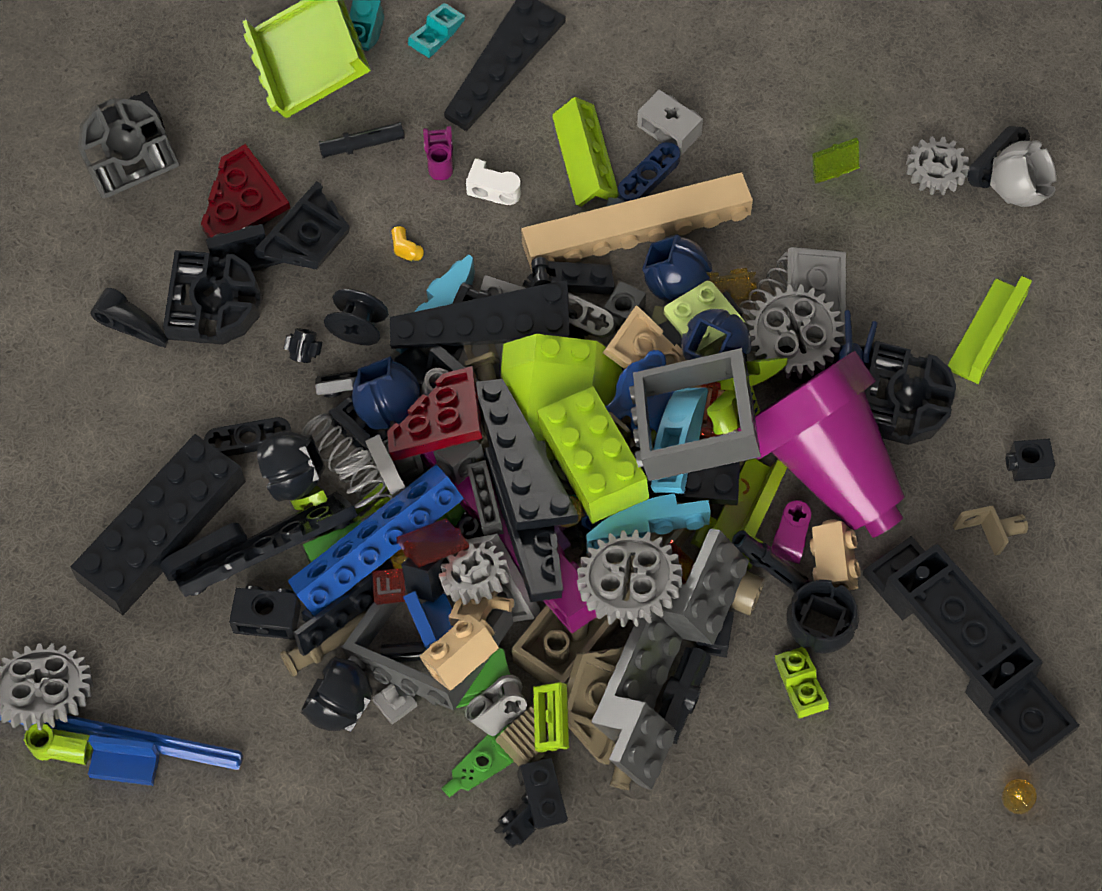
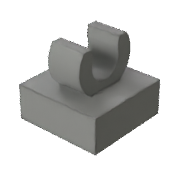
M393 683L372 697L375 705L392 725L417 707V702L414 698Z

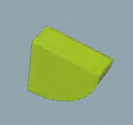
M316 486L308 495L291 501L295 510H304V507L311 503L313 506H317L326 502L327 497L324 491Z

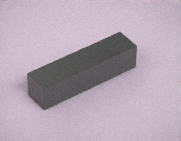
M486 460L468 464L467 469L484 536L504 534Z

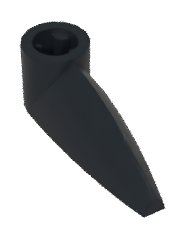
M105 288L90 312L94 320L106 327L163 348L167 346L169 340L158 324L140 308L128 302L124 294L116 289Z

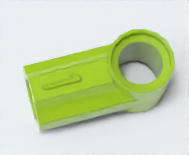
M37 724L31 725L24 735L26 746L33 756L39 760L55 759L86 765L93 751L89 743L90 735L51 729L46 724L43 725L42 730H38ZM44 737L49 738L45 745L36 747L38 740Z

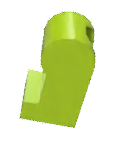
M751 386L754 413L756 416L760 412V409L756 400L753 387ZM726 390L707 408V413L713 422V431L716 435L732 432L740 426L735 390Z

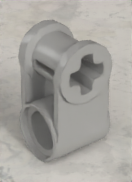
M505 675L498 678L494 684L470 701L465 711L467 720L490 736L500 733L505 726L526 711L527 702L526 698L521 695L523 688L521 680L514 675Z

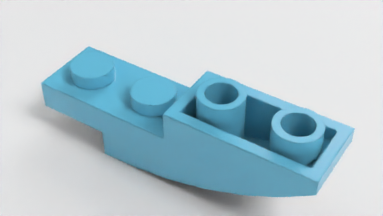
M467 255L463 260L455 262L450 270L441 278L433 280L428 289H426L428 302L421 304L416 311L452 304L460 285L463 282L470 285L473 283L475 275L473 257ZM409 348L396 349V350H397L399 353H403L404 351H406V350L409 349Z
M685 388L676 390L672 394L661 419L653 450L699 440L708 394L707 388ZM688 473L653 480L651 488L654 493L684 494Z
M675 493L645 500L613 514L599 523L586 535V548L590 547L598 550V539L608 543L610 533L618 539L622 530L626 532L627 537H632L633 532L638 530L639 537L643 538L648 532L667 534L674 529H700L704 525H709L711 512L709 501L677 504Z

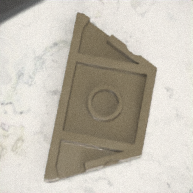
M625 646L577 653L567 684L568 728L599 763L606 765L610 763L611 748L615 743L591 722Z

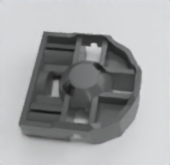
M121 98L109 99L95 105L80 124L78 149L101 198H108L180 166L170 140L161 125L158 114L141 101ZM114 103L121 119L107 125L101 108ZM154 121L160 134L145 140L140 126ZM122 124L130 125L134 129L129 133L122 130ZM101 144L106 158L91 164L85 150ZM113 150L121 152L122 159L112 156ZM142 158L144 159L145 167L126 175L122 165H132ZM103 166H104V168H105V170H106V172H107V174H108V176H109V179H110V181H111V183H112V185H113V188H112V186H111V184H110V182H109V180H108V177H107V175H106V173H105V171H104V169H103Z

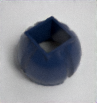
M675 235L650 244L642 271L644 272L645 282L649 290L655 297L669 304L703 282L709 281L710 277L706 272L712 271V264L706 252L699 244L688 238Z
M708 309L698 313L688 322V332L682 335L681 347L686 361L706 356L698 352L697 349L708 325L727 334L719 353L742 348L744 355L749 354L751 351V337L746 324L739 316L735 314L730 315L724 309Z
M390 356L358 369L353 385L352 401L357 415L368 427L372 429H386L390 427L391 421L400 424L409 415L407 410L422 395L415 375L407 367L394 362Z

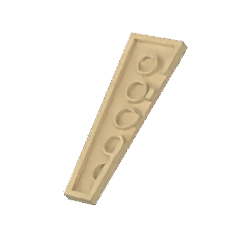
M637 305L603 351V354L624 369L644 358L651 350L661 351L665 355L666 365L686 361L682 349L677 344L674 346L662 334L664 331ZM713 383L690 387L708 389L702 423L713 429L714 425L707 413V408L725 391Z

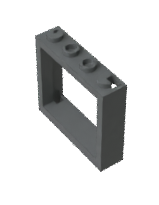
M742 348L633 373L634 386H630L629 390L632 403L636 404V407H632L631 412L634 424L638 426L637 429H633L637 448L640 447V451H636L635 455L638 467H644L648 481L761 457L749 373ZM725 379H734L741 431L652 450L647 397Z
M401 565L389 581L390 590L401 589V592L380 594L343 644L342 650L347 660L357 664L364 672L373 675L381 683H393L408 695L415 696L417 694L426 698L434 706L439 704L454 711L489 658L450 691L433 677L367 649L404 598L403 596L407 594ZM447 595V598H448V600H449V602H450V605H451V607H452V609H453V607H454V605H455V602L452 601V598H451L450 595ZM493 609L485 620L495 632L492 638L497 646L514 623L511 612L500 609Z

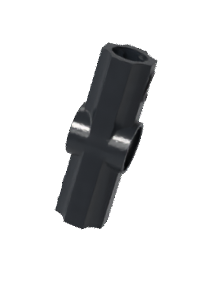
M697 647L685 648L674 677L671 676L667 683L661 701L663 704L658 713L677 731L673 744H677L688 715L692 714L702 689L700 687L710 666L711 656Z

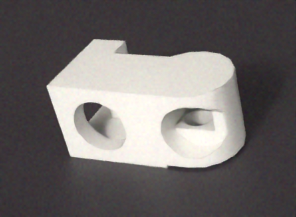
M474 160L466 180L467 195L504 205H512L519 201L521 198V183L517 174L508 171L500 173L486 169V161Z

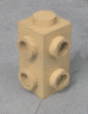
M835 519L826 520L822 525L812 527L813 538L810 539V549L816 562V567L813 568L814 581L831 580L832 585L836 588L843 585L848 590L858 589L857 578L861 576V570L857 559H855L854 548H857V537L854 530H851L842 521Z
M467 614L438 641L431 644L419 657L432 677L451 691L480 664L485 662L499 647L492 638L495 634L492 627L485 620L482 619L479 622Z

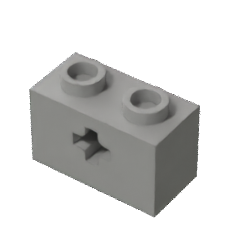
M658 90L638 110L637 127L661 143L671 142L677 145L680 149V156L702 135L703 118L696 111L689 110L680 104L675 97L667 95L661 90Z

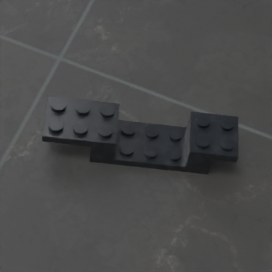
M910 536L863 570L862 575L903 621L914 613L969 676L970 681L965 690L966 695L1028 766L1079 728L1080 725L1037 678L1043 661L937 543L925 551Z

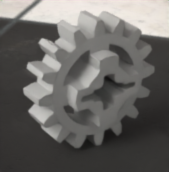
M933 136L930 137L929 143L920 140L919 146H913L907 158L906 165L908 167L906 173L907 175H912L911 183L919 182V190L921 191L926 187L930 188L931 195L934 194L935 190H940V193L945 195L947 188L955 192L957 184L963 185L965 177L968 175L969 166L967 165L969 157L963 156L965 149H956V141L947 144L945 137H942L940 142H936ZM921 159H923V165H922V166H920V164H919V161H920ZM955 165L956 171L953 173L952 170L953 166Z
M473 543L468 546V550L465 551L459 547L457 548L458 555H448L449 564L445 563L440 566L442 573L439 574V578L446 596L450 595L454 602L461 598L463 605H467L470 599H474L476 604H480L481 598L484 596L491 600V593L493 591L500 593L503 591L500 583L504 584L509 581L507 574L510 573V569L503 551L498 552L495 545L487 549L486 543H482L479 548H475Z

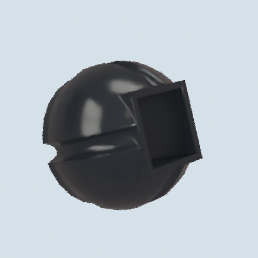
M282 431L272 434L264 441L259 442L260 445L257 446L259 468L262 478L269 479L266 487L275 500L278 502L284 500L295 501L305 497L316 487L325 469V465L312 434L305 436L292 431Z
M816 580L805 584L793 595L791 604L787 608L786 623L790 634L804 649L811 647L814 653L827 654L845 647L853 639L854 631L858 628L859 610L851 592L843 585L836 588L832 585L831 580ZM811 609L838 620L832 637L805 626Z
M333 656L322 671L324 678L317 679L301 709V714L319 729L327 731L346 729L351 732L371 701L373 688H371L365 672L357 664L350 660Z

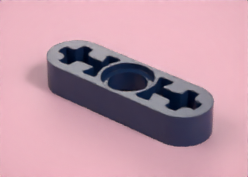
M671 142L659 144L619 183L618 199L627 202L648 196L679 165V147ZM662 154L666 156L672 154V159L667 157L662 161ZM645 170H652L656 172L657 176L653 179H645L641 174ZM636 187V195L633 193L626 195V190L632 191Z

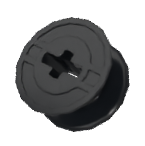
M355 289L336 291L332 299L334 305L341 312L327 314L324 319V325L328 331L346 342L363 346L377 344L380 340V332L372 323L386 320L389 313L385 304L375 296Z

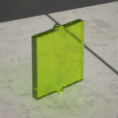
M857 137L840 144H833L832 147L812 154L815 184L859 169V141Z

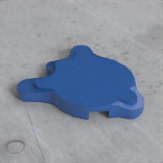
M651 350L644 358L627 366L617 381L615 397L605 406L607 411L612 412L618 419L629 416L631 418L630 426L632 430L638 428L634 424L631 408L636 407V404L632 403L629 390L630 386H634L633 373L665 366L666 358L661 351ZM675 391L647 397L650 429H654L656 433H658L666 406Z

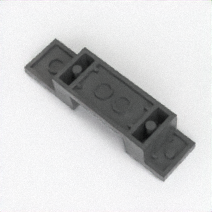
M709 529L686 584H682V587L678 588L679 598H672L673 607L670 609L662 606V617L652 613L651 623H648L642 617L639 618V625H634L591 722L615 743L609 760L642 788L652 790L677 732L653 709L661 688L667 680L673 660L679 652L680 644L683 639L714 645L718 633L722 630L730 605L735 599V594L742 577L747 571L749 560L721 530Z

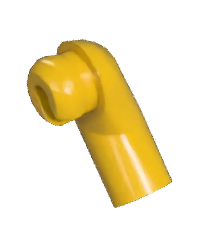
M394 227L392 229L394 253L408 261L421 260L424 255L423 248L407 240L404 227Z

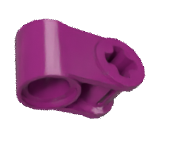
M447 126L446 129L430 131L428 128H423L429 175L435 180H446L451 177L454 169L451 126Z
M795 500L786 505L771 547L772 552L778 557L796 564H800L807 539L806 533L811 519V510L806 503ZM794 516L799 517L798 522L793 521Z

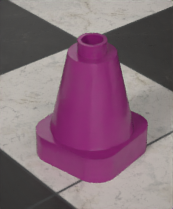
M853 351L755 416L761 457L756 459L759 460L772 453L851 530L865 526L871 537L875 538L904 518L896 504L903 500L905 496L864 392L865 389L875 382V379L857 352Z

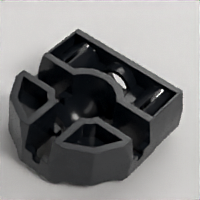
M175 250L163 324L168 340L224 345L233 339L245 335L260 317L263 297L249 264L233 254H227L226 258L219 259V257H213V255L207 252ZM214 267L225 268L224 278L222 277L221 280H217L216 277H213ZM186 285H191L189 289V299L193 305H184L186 299ZM213 286L215 292L211 293L208 297L203 294L206 289ZM238 296L255 297L256 304L238 302ZM206 319L217 320V336L208 337V335H204Z
M875 341L872 344L869 355L870 365L866 366L875 382L865 389L864 392L882 438L906 445L931 439L951 417V406L955 397L956 383L950 367L935 355L928 354L926 357L919 356L916 358L913 357V354H910L911 349ZM908 365L921 368L919 377L909 378V374H906ZM880 378L889 380L885 388V400L875 397ZM901 383V390L895 393L894 385ZM931 398L945 402V405L942 407L930 404L929 400ZM913 409L916 410L914 414H910V413H909V412H911ZM898 417L911 419L908 435L899 436L897 435L898 433L893 432Z

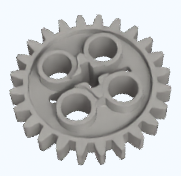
M788 284L787 292L784 293L779 287H776L774 297L766 292L764 296L765 303L757 300V310H750L749 318L752 320L746 322L752 341L751 351H757L755 353V360L787 358L788 364L782 369L785 370L787 379L791 376L792 371L797 373L799 379H802L803 371L805 370L811 376H814L815 366L822 371L825 370L824 360L833 363V353L840 352L841 345L838 343L843 342L844 334L840 331L843 330L844 323L838 321L841 315L840 311L832 312L835 304L834 301L825 304L826 294L823 293L815 297V288H811L808 293H804L802 284H800L798 291H793L791 285ZM784 309L789 311L794 331L790 330V320L783 311ZM800 310H805L809 312L810 315H808L807 317H801L797 315L796 312ZM772 320L780 321L782 325L779 327H772L768 324V322ZM795 332H800L799 342L805 350V354L801 353ZM810 336H818L819 338H821V341L813 343L810 342L807 338ZM782 346H790L791 348H793V351L790 353H784L780 351L779 348Z
M622 530L618 539L610 533L608 543L598 539V550L589 547L587 549L589 558H581L582 568L577 569L579 578L577 584L581 600L586 601L588 611L596 609L598 619L607 614L609 624H612L616 618H619L622 627H625L628 619H632L634 625L638 626L639 618L642 617L648 623H651L652 613L662 617V606L671 609L673 607L672 598H679L678 588L682 587V567L679 565L678 555L672 554L671 545L663 547L661 537L652 542L650 532L646 533L643 538H640L638 530L633 532L632 537H627L626 532ZM635 555L633 560L634 573L631 574L630 597L628 601H624L627 594L626 582L629 581L630 557ZM617 561L621 562V563H618V564H611V563L617 562ZM646 564H653L652 566H649V567H645V566H644V565H646ZM609 589H617V590H615V591H613V592H608V591H607V590H609ZM642 591H647V592H649V593H647V594H638V593H640V592H642Z
M41 643L36 646V650L31 651L28 646H25L23 654L12 651V660L7 658L1 659L3 667L0 666V717L2 723L11 720L12 728H16L20 723H23L25 730H28L32 724H37L38 730H42L44 723L47 722L53 728L57 719L66 723L68 722L66 714L78 715L77 706L85 707L87 705L86 698L92 695L90 688L93 687L90 666L86 665L84 657L78 658L76 650L67 653L66 646H62L57 651L55 650L54 643H51L47 649H43Z

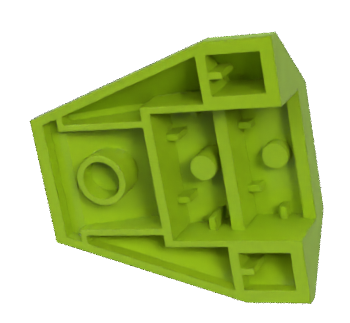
M534 334L503 344L501 378L506 383L537 441H545L549 462L553 463V460H556L541 433L537 410L590 387L595 388L605 406L615 397L616 384L622 373V367L603 354L606 347L598 341Z

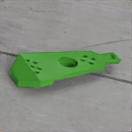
M511 724L505 726L497 735L490 736L487 734L452 770V780L441 788L449 798L460 789L469 791L514 762L495 740ZM484 756L489 760V763L486 766H480L476 760Z

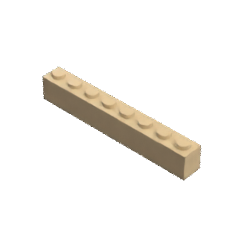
M741 172L521 228L522 245L531 271V262L538 257H544L552 262L576 263L584 257L592 255L603 256L615 249H631L639 243L647 241L657 242L666 236L674 234L686 235L697 228H713L721 222L743 220L748 215H751L753 200Z

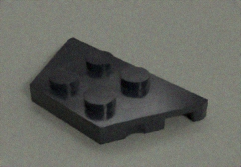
M316 181L256 247L254 256L261 259L318 269L347 236L350 226L338 214L337 207L333 201L327 200L322 193L323 186Z

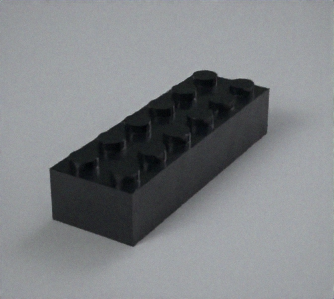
M194 434L70 566L77 581L121 615H124L163 573L160 568L161 562L169 555L186 547L246 482L241 466Z

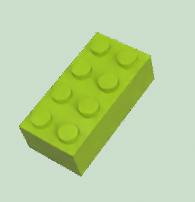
M594 387L537 410L541 433L592 524L649 499L647 477L641 467H638L636 458Z

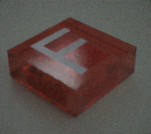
M402 568L373 571V591L376 605L405 602L403 596L407 595Z

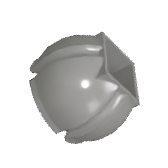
M1037 140L1013 143L1006 147L998 157L994 158L990 186L1008 204L1011 203L1020 207L1038 205L1045 199L1053 196L1056 190L1055 187L1051 186L1052 183L1057 182L1054 162L1048 149H1040L1042 143Z

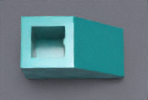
M353 0L349 15L362 49L369 51L378 42L384 21L381 0Z

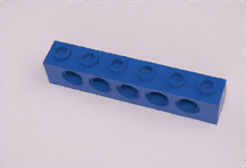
M436 464L299 571L288 582L295 594L315 616L464 500V497Z

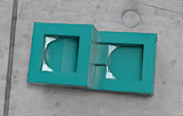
M446 3L441 4L427 15L426 24L409 36L408 45L430 58L457 31L465 20V15Z

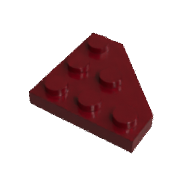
M246 144L221 157L218 166L219 172L216 181L213 182L208 198V208L206 214L203 215L201 226L207 237L211 238L220 233L241 230L246 226L264 224L290 209L289 201Z
M472 366L443 373L435 381L436 387L428 395L423 394L407 410L409 415L400 424L394 423L387 431L388 449L392 461L483 438L476 375Z

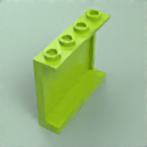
M301 0L255 28L247 20L243 21L246 30L244 38L253 50L254 54L251 55V58L261 73L259 81L269 95L266 97L267 103L273 112L278 111L284 118L292 116L371 71L344 0Z

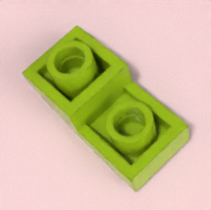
M800 647L775 655L779 673L798 718L828 710L829 702L816 678V668L806 649Z

